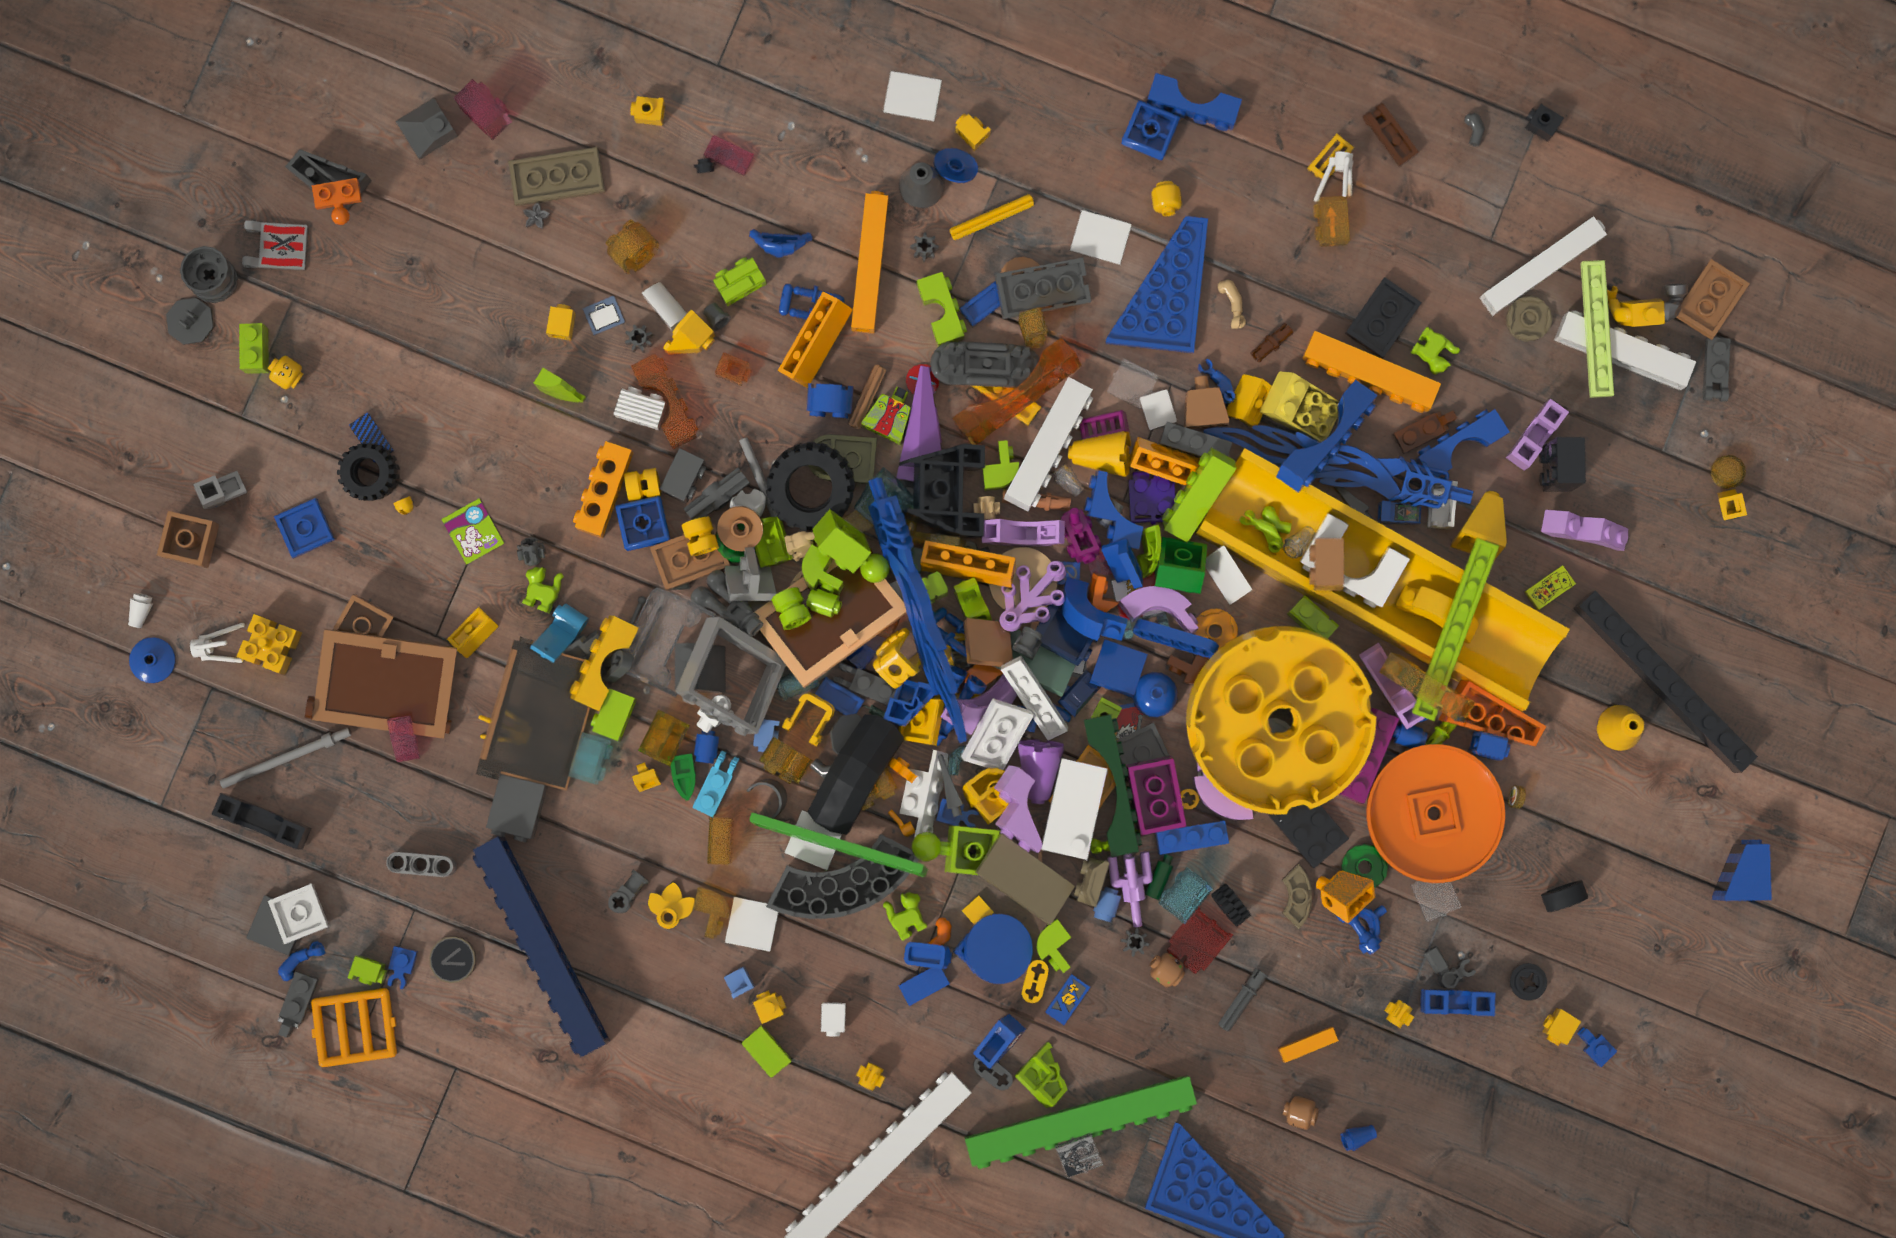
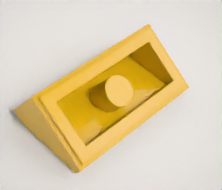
M478 607L447 640L453 647L457 648L460 654L468 658L498 628V625Z

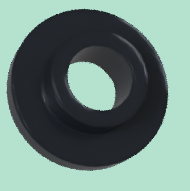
M711 158L698 159V164H695L694 168H696L697 173L714 172L716 162H711Z

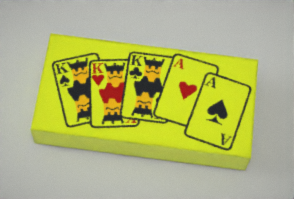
M1562 565L1526 590L1525 594L1535 608L1540 610L1576 583Z

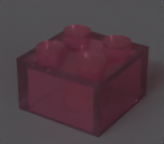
M472 79L453 99L460 110L493 141L512 122L508 116L510 112L498 97L493 99L494 97L490 90L482 82L477 84Z

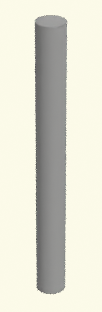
M748 437L743 438L739 442L758 487L767 498L766 480ZM767 498L766 506L771 517H775L777 513L771 509L769 505L770 500Z

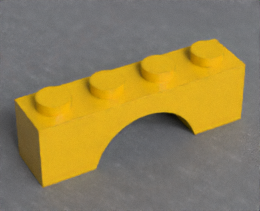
M612 615L603 620L600 626L602 632L590 647L592 653L588 660H584L580 668L582 674L578 681H574L570 689V693H572L571 699L600 711L609 692L601 679L600 670L602 662L614 650L629 649L639 629L638 627Z

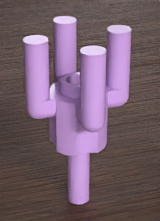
M1149 851L1140 852L1143 874H1138V871H1136L1132 853L1123 855L1125 872L1122 877H1119L1117 856H1109L1107 858L1108 862H1110L1111 886L1113 888L1122 887L1124 902H1130L1133 927H1141L1142 918L1139 901L1145 899L1143 884H1149L1153 880Z

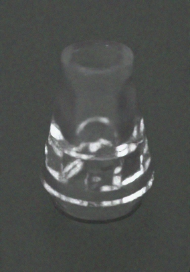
M1065 463L1052 474V477L1055 479L1054 482L1072 494L1074 498L1085 489L1071 466L1068 467Z
M1305 526L1302 530L1287 538L1283 545L1284 552L1294 559L1301 557L1313 539L1315 531L1311 527Z

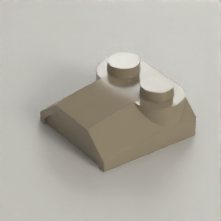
M1089 857L1088 861H1083L1080 871L1081 874H1084L1082 883L1077 882L1074 896H1077V902L1094 907L1097 906L1110 862Z

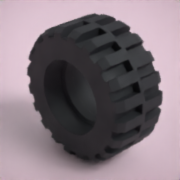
M799 443L786 449L776 459L769 470L766 481V494L770 500L769 505L771 509L775 510L777 517L781 521L784 520L792 528L797 527L801 531L812 530L829 509L843 517L852 502L855 482L853 471L848 465L849 462L839 454L838 450L832 449L824 443ZM806 465H815L822 468L828 473L832 481V492L829 499L821 506L814 508L798 504L791 496L789 490L792 474L800 467Z

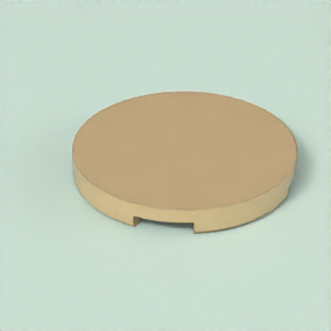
M1019 547L1002 554L1016 558V569L1012 582L1016 588V594L1014 595L1015 608L1021 602L1020 580L1016 574L1017 568L1025 565L1030 569L1031 577L1029 583L1031 591L1047 573V566L1051 563L1046 555L1032 548ZM1027 571L1021 572L1020 575H1021V576L1026 575V574H1027ZM1052 581L1040 596L1051 595L1057 589L1058 582ZM989 584L994 601L1006 611L1005 596L1001 590L1002 586ZM1007 588L1005 592L1012 591V588ZM1048 605L1031 607L1024 613H1034L1039 607H1047Z

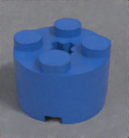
M808 383L806 411H810V416L826 417V413H832L834 418H848V414H852L854 386H848V390H845V386L816 384V388H814V384Z

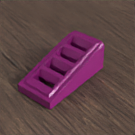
M1123 410L1085 418L1079 425L1082 439L1121 431L1129 432L1126 412ZM1119 418L1121 429H1117L1115 419ZM1107 420H1110L1111 431L1107 429ZM1097 422L1101 424L1102 433H1098ZM1089 423H1091L1093 430V435L1090 436L1087 425Z

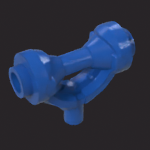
M1383 905L1374 911L1365 907L1349 923L1336 915L1339 921L1351 925L1358 934L1359 948L1363 954L1368 952L1370 955L1381 947L1379 945L1382 941L1379 937L1381 924L1379 918L1387 913ZM1358 917L1363 918L1367 922L1369 931L1365 930Z

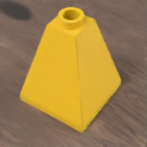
M1494 491L1485 492L1452 541L1450 547L1471 553L1476 538H1480L1499 545L1495 559L1506 547L1507 540L1503 498Z

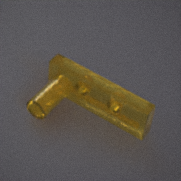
M907 504L906 509H913V505ZM906 519V525L909 528L914 544L924 545L925 540L963 548L966 547V540L960 537L916 532L918 523Z

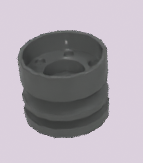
M207 246L194 248L182 260L180 268L181 278L186 286L201 300L209 303L222 302L232 296L237 288L238 276L236 269L217 249ZM211 276H214V277H215L214 280H211V279H209V278H210Z

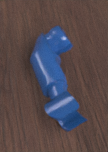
M1209 359L1205 360L1209 366L1208 370H1203L1199 364V372L1202 374L1208 373L1211 376L1210 378L1220 388L1224 402H1233L1235 393L1230 379L1219 370H1215Z
M315 941L310 945L309 949L305 948L291 953L278 969V974L282 980H291L294 977L293 970L300 962L308 960L313 955L322 956L326 954L322 943Z

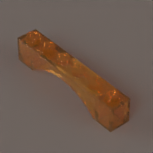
M1059 338L1043 350L1033 372L1016 389L993 401L969 405L955 415L952 420L970 444L976 445L1034 401H1037L1050 389L1056 387L1069 375L1075 373L1082 365L1072 348L1062 338Z

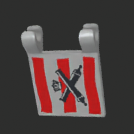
M245 221L244 228L247 232H261L259 258L244 256L242 264L245 268L305 270L308 225Z

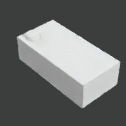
M1061 759L1041 850L1087 860L1107 773L1106 768Z

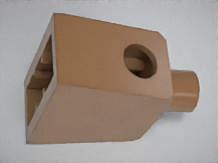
M1208 376L1195 377L1196 390H1188L1186 393L1184 427L1202 429L1227 426L1229 418L1220 388H1209Z

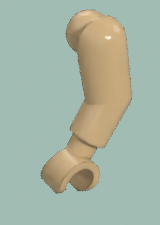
M1220 281L1218 283L1219 292L1226 293L1231 301V311L1234 316L1231 328H1243L1246 320L1241 315L1243 313L1242 296L1233 281Z

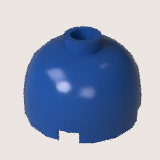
M1150 672L1140 677L1132 700L1140 713L1148 717L1158 718L1167 715L1174 708L1178 698V690L1176 684L1169 676L1161 672Z

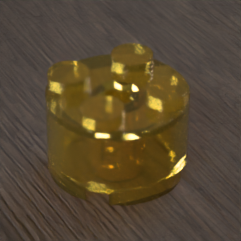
M632 219L624 224L622 230L617 235L610 236L606 241L608 256L626 274H631L630 270L632 269L635 272L642 269L653 258L654 254L652 251L654 247L657 250L659 248V242L641 223L634 222Z

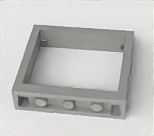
M707 617L675 692L683 697L682 700L686 703L699 706L701 712L716 716L718 718L717 721L721 724L734 727L736 733L743 736L758 734L786 665L774 650L723 618ZM716 635L721 636L767 665L744 720L693 690Z

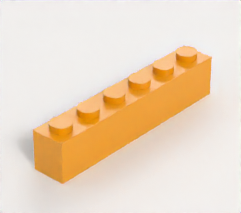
M1314 331L1311 335L1302 360L1306 361L1305 364L1315 369L1321 367L1327 370L1326 373L1333 377L1339 378V376L1347 378V382L1350 384L1357 380L1377 395L1383 393L1390 396L1389 399L1395 403H1407L1411 405L1410 408L1420 413L1428 412L1431 409L1441 385L1439 382L1317 331Z

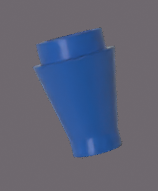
M1369 1125L1345 1129V1132L1341 1133L1340 1137L1346 1151H1355L1372 1139L1377 1138V1133L1374 1126Z

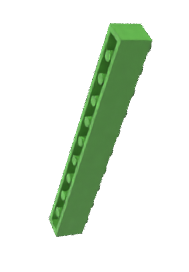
M1186 1075L965 1137V1142L972 1167L977 1166L978 1169L991 1166V1161L1000 1159V1163L1013 1160V1155L1020 1153L1023 1156L1036 1153L1035 1149L1044 1147L1045 1150H1050L1058 1147L1059 1142L1066 1140L1068 1144L1080 1141V1137L1089 1134L1091 1138L1103 1134L1102 1130L1112 1128V1131H1118L1126 1128L1125 1124L1127 1123L1143 1124L1148 1122L1147 1118L1156 1116L1157 1119L1170 1116V1111L1179 1109V1113L1192 1110V1105L1197 1104L1190 1077Z

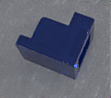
M864 644L846 657V659L862 671L875 657L876 652Z

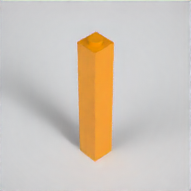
M871 191V194H865L851 325L853 332L875 333L889 201L888 196L880 191Z

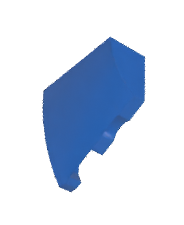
M909 680L904 681L896 689L894 698H890L883 719L894 725L906 726L934 696L930 684L919 681L918 683Z

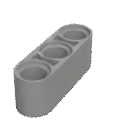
M394 852L388 856L386 865L391 872L449 877L457 869V863L452 857ZM397 856H401L404 860L403 867L400 869L394 866V859ZM420 858H424L427 862V867L423 871L417 868V861ZM443 860H447L450 864V869L446 873H443L439 867Z

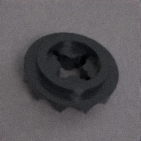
M1526 963L1518 965L1511 972L1509 983L1512 992L1518 998L1530 1001L1539 998L1545 992L1547 978L1539 966ZM1532 974L1531 981L1536 987L1527 986L1524 988L1525 983L1520 977L1528 978Z

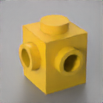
M769 990L756 995L758 1000L754 1001L753 1004L762 1024L785 1014L783 1009L786 1008V1005L781 995L777 996L776 992L770 994Z

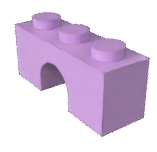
M1552 399L1546 401L1506 458L1522 470L1528 469L1542 451V447L1547 439L1557 430L1569 411Z

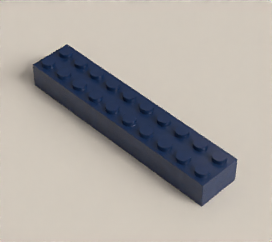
M496 837L473 849L475 853L472 856L476 866L478 868L482 867L486 874L483 879L489 889L493 888L496 894L494 900L500 910L504 909L507 915L505 918L507 926L510 930H515L518 936L515 939L521 951L525 950L529 958L526 959L530 970L532 972L536 971L540 978L537 980V983L543 993L547 992L550 998L548 1004L552 1012L558 1013L561 1019L558 1022L564 1034H569L572 1040L569 1044L574 1054H579L580 1057H583L611 1042L506 838Z

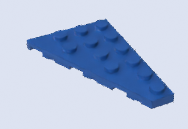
M1185 216L1107 336L1105 344L1194 353L1208 218Z
M1174 1122L1144 1208L1223 1238H1284V1234L1196 1140L1178 1122Z

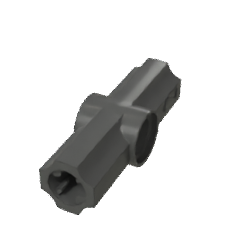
M736 468L722 480L709 485L702 492L701 496L683 509L691 520L706 517L713 511H718L727 505L732 497L748 486L750 482L740 469Z

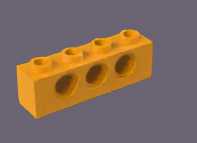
M1137 437L1130 454V467L1186 486L1189 474L1192 471L1195 472L1199 467L1200 458Z
M605 441L604 446L599 447L596 456L599 459L597 466L592 467L589 474L591 483L588 489H584L581 497L583 505L581 510L576 511L573 519L577 530L600 538L604 537L624 482V473L628 471L634 454L632 450ZM609 462H613L616 465L612 473L604 471L605 465ZM607 484V492L603 495L597 494L596 489L598 485ZM593 505L600 506V512L596 516L589 515V508Z

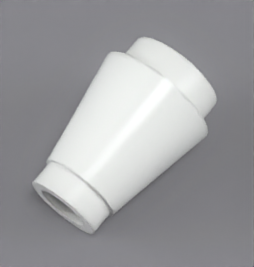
M134 593L133 598H130L128 625L142 628L153 605L151 596Z

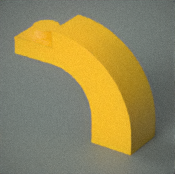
M1405 586L1395 606L1398 610L1428 618L1443 628L1453 599L1421 586L1420 590ZM1474 616L1464 640L1468 644H1470L1480 625Z

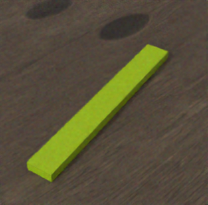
M1476 538L1411 713L1435 721L1499 545Z

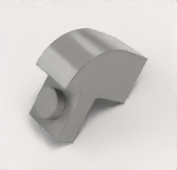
M237 471L218 479L214 475L193 484L204 509L222 506L225 502L247 493Z

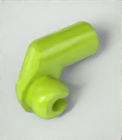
M1266 506L1262 512L1263 520L1273 524L1278 532L1289 534L1291 523L1280 521L1275 508Z

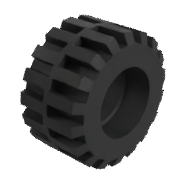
M361 443L357 444L358 446L350 447L348 452L343 453V460L338 462L340 470H337V475H340L341 478L338 479L339 484L344 486L342 489L350 493L349 496L363 501L380 500L384 498L383 496L392 493L390 490L397 486L395 482L396 479H399L400 474H397V470H400V468L395 463L396 457L390 454L391 451L383 448L381 445ZM367 458L376 461L380 470L378 480L370 486L364 485L359 480L357 474L360 463Z

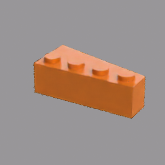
M1460 680L1438 719L1471 730L1505 737L1510 741L1529 746L1537 745L1546 728L1542 723L1466 680Z

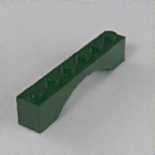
M1111 714L1084 719L1088 743L1106 760L1116 784V810L1107 831L1111 857L1139 852L1138 846L1142 845L1140 832H1135L1133 823L1138 822L1135 809L1130 810L1129 801L1133 800L1131 787H1126L1124 778L1128 777L1126 764H1121L1119 756L1124 754L1121 741H1116L1115 732H1119L1117 718L1112 719Z

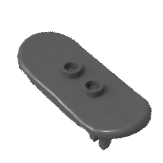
M946 342L934 351L930 362L931 371L939 381L949 385L1028 388L1036 384L1042 374V364L1038 355L1030 347L1014 344Z

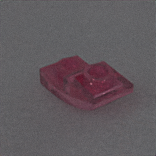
M411 715L388 719L387 724L396 761L402 762L419 759L420 754Z

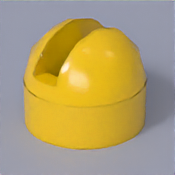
M410 496L393 503L398 513L402 515L410 513L414 507Z

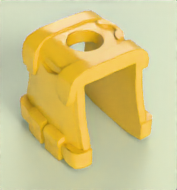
M902 628L885 639L877 648V658L873 662L876 672L894 689L900 687L910 676L913 677L920 671L918 667L921 665L918 653L908 660L900 652L904 641L910 633L907 628ZM896 664L900 667L893 673L889 668L890 665Z
M808 692L800 697L798 700L800 703L791 717L786 718L782 727L791 731L807 702H812L826 710L825 715L809 740L810 744L817 747L823 739L821 733L835 713V707L823 698Z

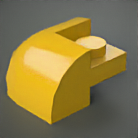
M990 767L981 771L964 784L962 788L970 807H975L988 825L1002 815L1009 804L999 797L1000 793L994 789L1005 771Z

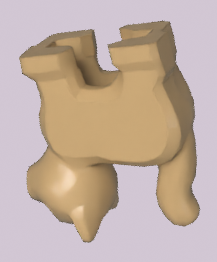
M799 531L792 535L784 536L787 552L793 556L796 562L800 558L805 557L811 544L818 547L814 540L813 531Z

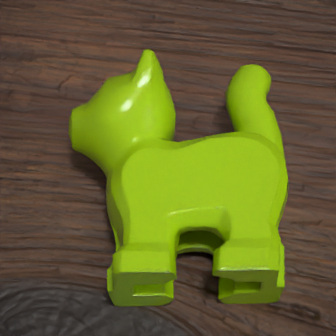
M1426 327L1418 339L1420 341L1425 340V346L1417 342L1410 353L1413 355L1417 354L1423 361L1427 362L1430 366V372L1436 375L1443 373L1451 366L1445 358L1438 356L1444 348H1447L1452 354H1458L1460 348L1455 347L1442 334L1435 333L1432 329Z
M534 567L526 572L529 585L526 598L523 599L522 603L533 607L536 600H539L541 605H538L537 609L550 614L553 604L558 598L561 580L564 576L562 573H558L554 577L553 586L544 585L542 582L545 579L546 569Z
M911 892L902 893L901 903L905 910L898 913L894 912L890 902L886 901L883 903V907L886 908L887 917L902 941L913 935L908 930L910 926L914 925L918 932L928 927L927 923L923 921L922 914L918 908L921 900L919 894Z

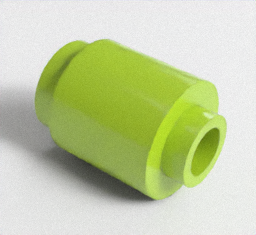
M812 589L806 602V607L811 608V611L831 618L834 614H839L842 606V601H839L838 595L821 589Z

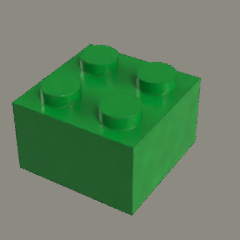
M1162 537L1161 552L1156 567L1155 586L1200 594L1205 576L1207 544Z

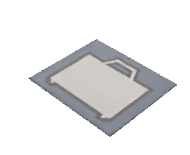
M614 296L583 308L593 335L625 322Z

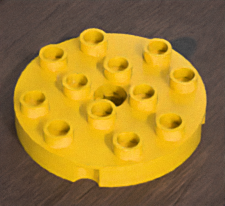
M1272 626L1256 629L1236 637L1221 647L1207 661L1198 674L1191 689L1186 712V727L1190 748L1199 767L1212 785L1224 796L1240 806L1268 814H1287L1291 807L1306 805L1313 809L1341 793L1355 779L1364 766L1371 751L1376 729V716L1371 712L1369 698L1372 691L1367 679L1355 661L1326 637L1310 630L1291 626ZM1278 708H1290V712L1293 715L1292 726L1285 732H1271L1272 729L1268 722L1270 714Z

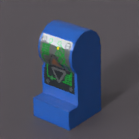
M1381 501L1378 503L1377 522L1380 524L1419 525L1421 524V505L1413 507L1410 506L1411 504Z

